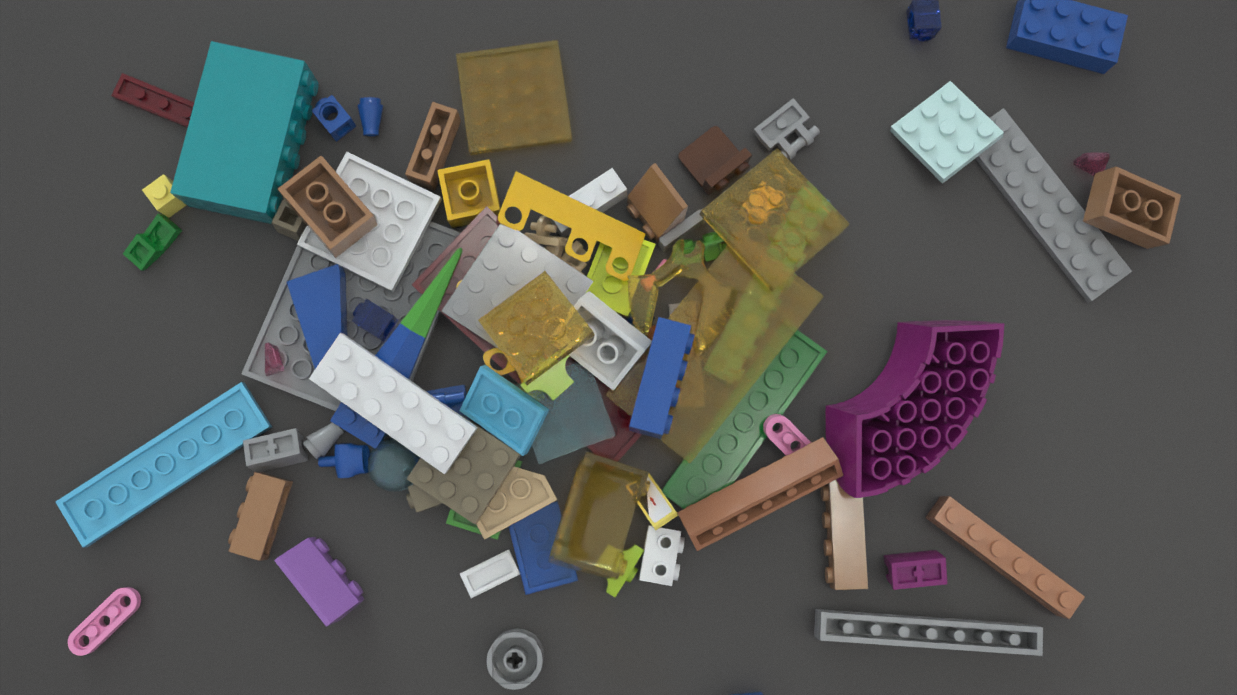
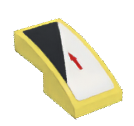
M649 472L626 486L655 531L678 516Z

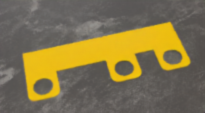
M517 171L515 172L498 214V221L513 230L521 231L525 226L530 210L538 212L572 229L565 246V252L569 256L582 262H587L590 260L596 241H599L612 248L606 264L607 273L623 281L629 280L645 233ZM517 207L521 211L522 219L519 223L512 224L506 220L505 211L507 208ZM577 238L584 239L588 244V251L584 255H578L572 249V243ZM617 257L624 258L628 263V270L623 274L616 273L612 267L613 260Z

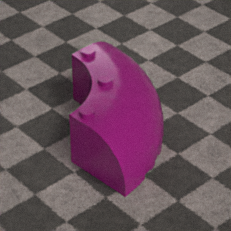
M961 320L897 322V334L893 351L878 378L857 396L841 403L826 405V442L839 459L843 476L836 480L848 495L854 498L874 496L888 492V489L898 485L910 483V480L918 474H925L941 462L940 458L949 449L953 450L968 433L967 427L974 417L978 418L987 401L984 397L990 383L994 384L996 374L993 373L997 358H1001L1004 323Z

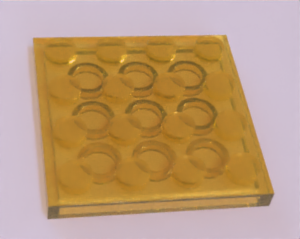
M558 40L456 54L470 155L572 141Z
M778 148L703 208L699 214L771 292L850 225Z

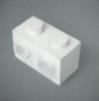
M648 525L639 580L672 586L673 580L678 581L680 564H676L677 553L682 554L685 537H680L681 531L662 527L655 531L653 526Z

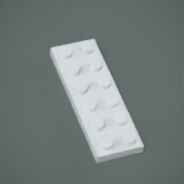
M344 333L338 335L309 378L443 474L448 472L478 428Z

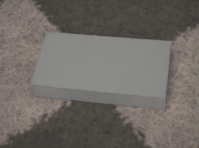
M699 209L660 237L658 246L665 252L705 223L706 214L702 209Z

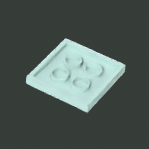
M951 81L898 120L890 129V132L942 184L1000 140L1004 134Z

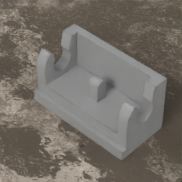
M294 428L243 440L246 467L254 472H264L309 461L308 454L302 446L305 439L298 432V429Z

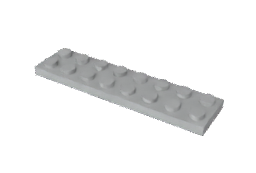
M1003 108L990 117L1004 132L1003 137L975 159L1082 297L1089 303L1131 273L1132 270L1099 228L1083 222L1084 209Z

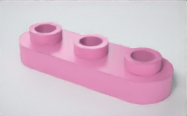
M781 414L770 415L764 422L763 430L765 435L785 455H789L811 443L789 419ZM780 423V428L777 431H773V425ZM798 441L797 447L791 449V443Z
M131 587L120 588L114 591L69 635L68 647L70 651L78 656L94 652L138 610L141 604L139 592ZM126 596L131 600L129 606L124 602ZM105 616L110 618L109 625L104 623ZM85 635L89 637L88 645L83 641Z

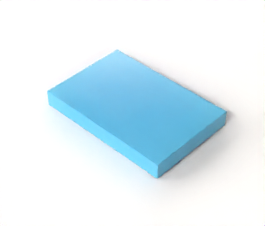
M483 365L480 366L459 411L517 453L524 456L531 448L550 409L488 366Z

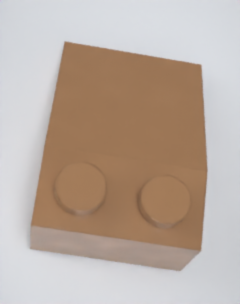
M656 163L650 166L630 192L627 198L628 206H626L634 219L639 218L643 223L642 229L650 240L654 238L657 243L660 237L684 221L688 205Z

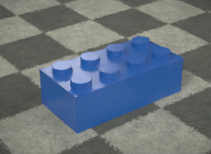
M1018 0L1006 48L1105 74L1118 62L1128 15L1072 0Z
M658 317L629 431L658 439L662 438L663 433H669L673 416L668 414L670 406L675 408L681 389L675 387L677 380H683L688 362L683 360L684 354L689 355L695 334L690 333L691 325Z

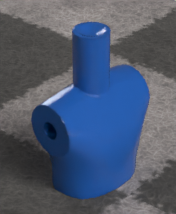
M353 443L335 444V456H320L318 458L319 467L335 466L338 478L354 477L355 475L365 474L370 471V451L367 445H355Z

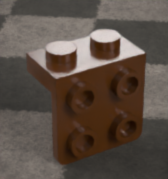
M718 126L711 127L678 155L679 161L708 195L715 190L719 192L725 188L730 182L729 179L735 174L739 176L750 167L749 161L752 157V154L746 147L739 152Z

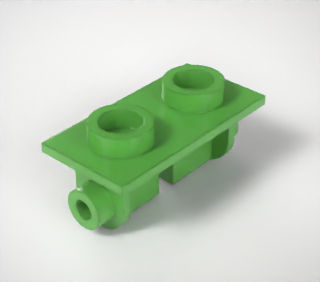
M717 232L704 234L702 236L703 239L697 241L686 239L678 242V246L672 247V251L676 255L679 254L678 257H675L677 267L683 266V268L700 264L699 254L701 253L704 254L706 262L724 257V254L728 253L726 243L721 244V242L727 241L726 237Z

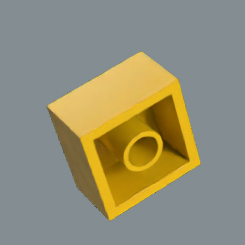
M490 159L437 170L447 220L452 228L469 225L486 206L498 216L501 206Z

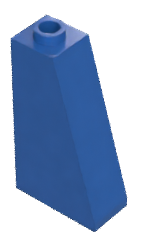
M339 264L286 281L315 369L338 335L344 333L347 336L346 273Z

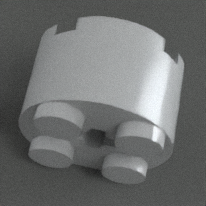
M520 628L510 629L500 634L492 643L487 654V669L491 677L502 687L512 690L522 689L531 684L538 677L544 663V649L537 635ZM514 652H517L518 656L523 658L518 665L515 664L513 659H509Z

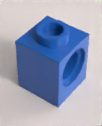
M333 95L319 100L315 108L311 110L336 142L356 127L352 118ZM331 113H338L334 120H327Z

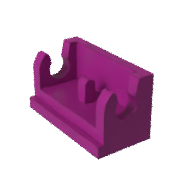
M937 550L883 555L884 563L889 571V574H886V579L892 585L893 590L947 584L946 557Z

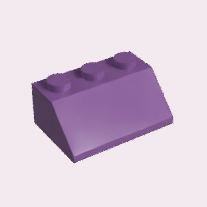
M309 537L274 561L327 627L340 621L365 599L361 595L363 590L354 580L350 581L344 574L346 572L344 565L338 559L333 560L328 554L330 550L328 545L321 538Z

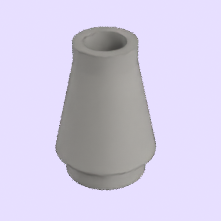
M331 422L329 425L306 436L307 440L302 444L318 459L321 455L323 457L344 432L339 426Z

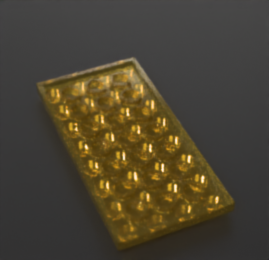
M741 231L735 235L668 318L672 321L691 325L690 333L695 334L689 355L684 354L683 360L688 361L683 380H677L675 387L681 389L675 408L670 406L668 414L673 416L670 431L668 434L663 433L662 438L659 440L689 464L824 297ZM651 345L614 390L610 389L606 394L607 398L631 417Z

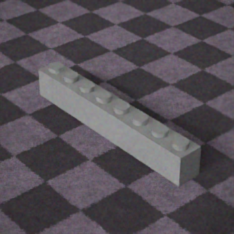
M815 609L814 637L820 641L1043 656V627L1033 624Z

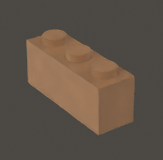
M432 102L405 173L411 183L435 191L439 181L437 170L444 168L461 122L456 109Z
M254 472V475L249 478L246 485V492H248L246 500L241 503L237 512V518H239L237 527L232 530L229 536L228 543L230 548L228 552L259 561L268 560L293 481L262 472Z

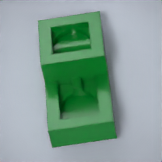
M157 214L143 234H136L123 255L141 271H145L171 246L182 230L164 214Z

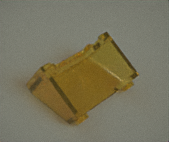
M586 451L578 463L548 563L612 580H617L619 576L623 577L628 561L624 559V553L622 552L637 501H639L641 496L646 497L649 491L650 481L647 480L649 472Z

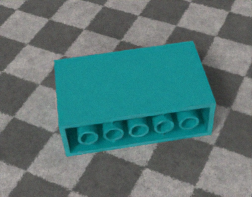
M211 41L170 193L189 207L272 224L271 222L284 199L278 188L290 180L294 169L299 167L300 155L298 153L300 145H303L306 140L305 125L307 120L311 119L312 98L318 92L319 83L306 62Z

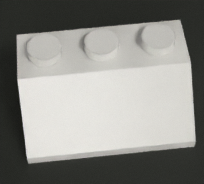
M590 291L580 297L550 337L553 343L563 348L574 360L612 390L618 386L652 343L649 338Z

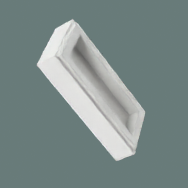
M510 549L460 573L471 598L520 575Z

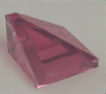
M1084 153L1075 159L1074 165L1094 176L1095 173L1105 170L1110 159V153Z
M269 342L265 343V375L270 376L283 372L284 366L278 347Z

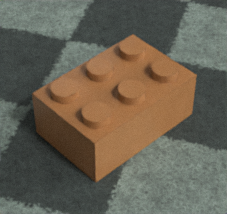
M322 156L318 157L278 188L284 200L335 258L378 225L370 210Z
M1113 167L1095 173L1083 222L1146 249L1170 243L1181 195L1119 167Z

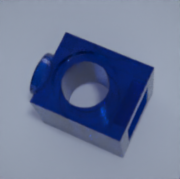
M913 0L906 10L909 40L918 39V41L922 42L932 40L942 28L939 1Z
M368 299L364 303L361 302L357 305L353 312L354 318L352 319V322L383 342L398 321L394 315Z

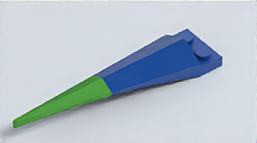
M462 248L456 250L375 355L409 380L444 293L460 259ZM343 402L340 403L330 420L375 449L379 448L387 433Z

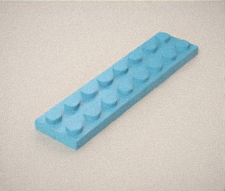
M240 382L57 500L56 504L81 546L88 547L243 447V440L258 437L272 428V425L246 384Z

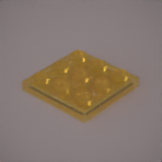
M546 271L478 320L526 385H529L595 336L593 330Z

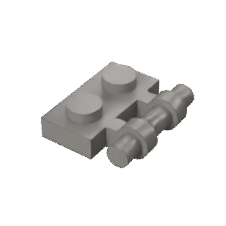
M793 98L754 128L753 133L768 151L778 146L781 152L774 156V159L781 165L784 161H790L794 158L796 152L803 146H809L813 143L814 138L820 134V131L815 125L809 130L804 127L803 124L810 117ZM795 132L798 138L789 144L785 138Z

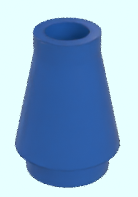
M375 97L360 98V104L357 107L362 123L363 136H379L383 111L381 99Z

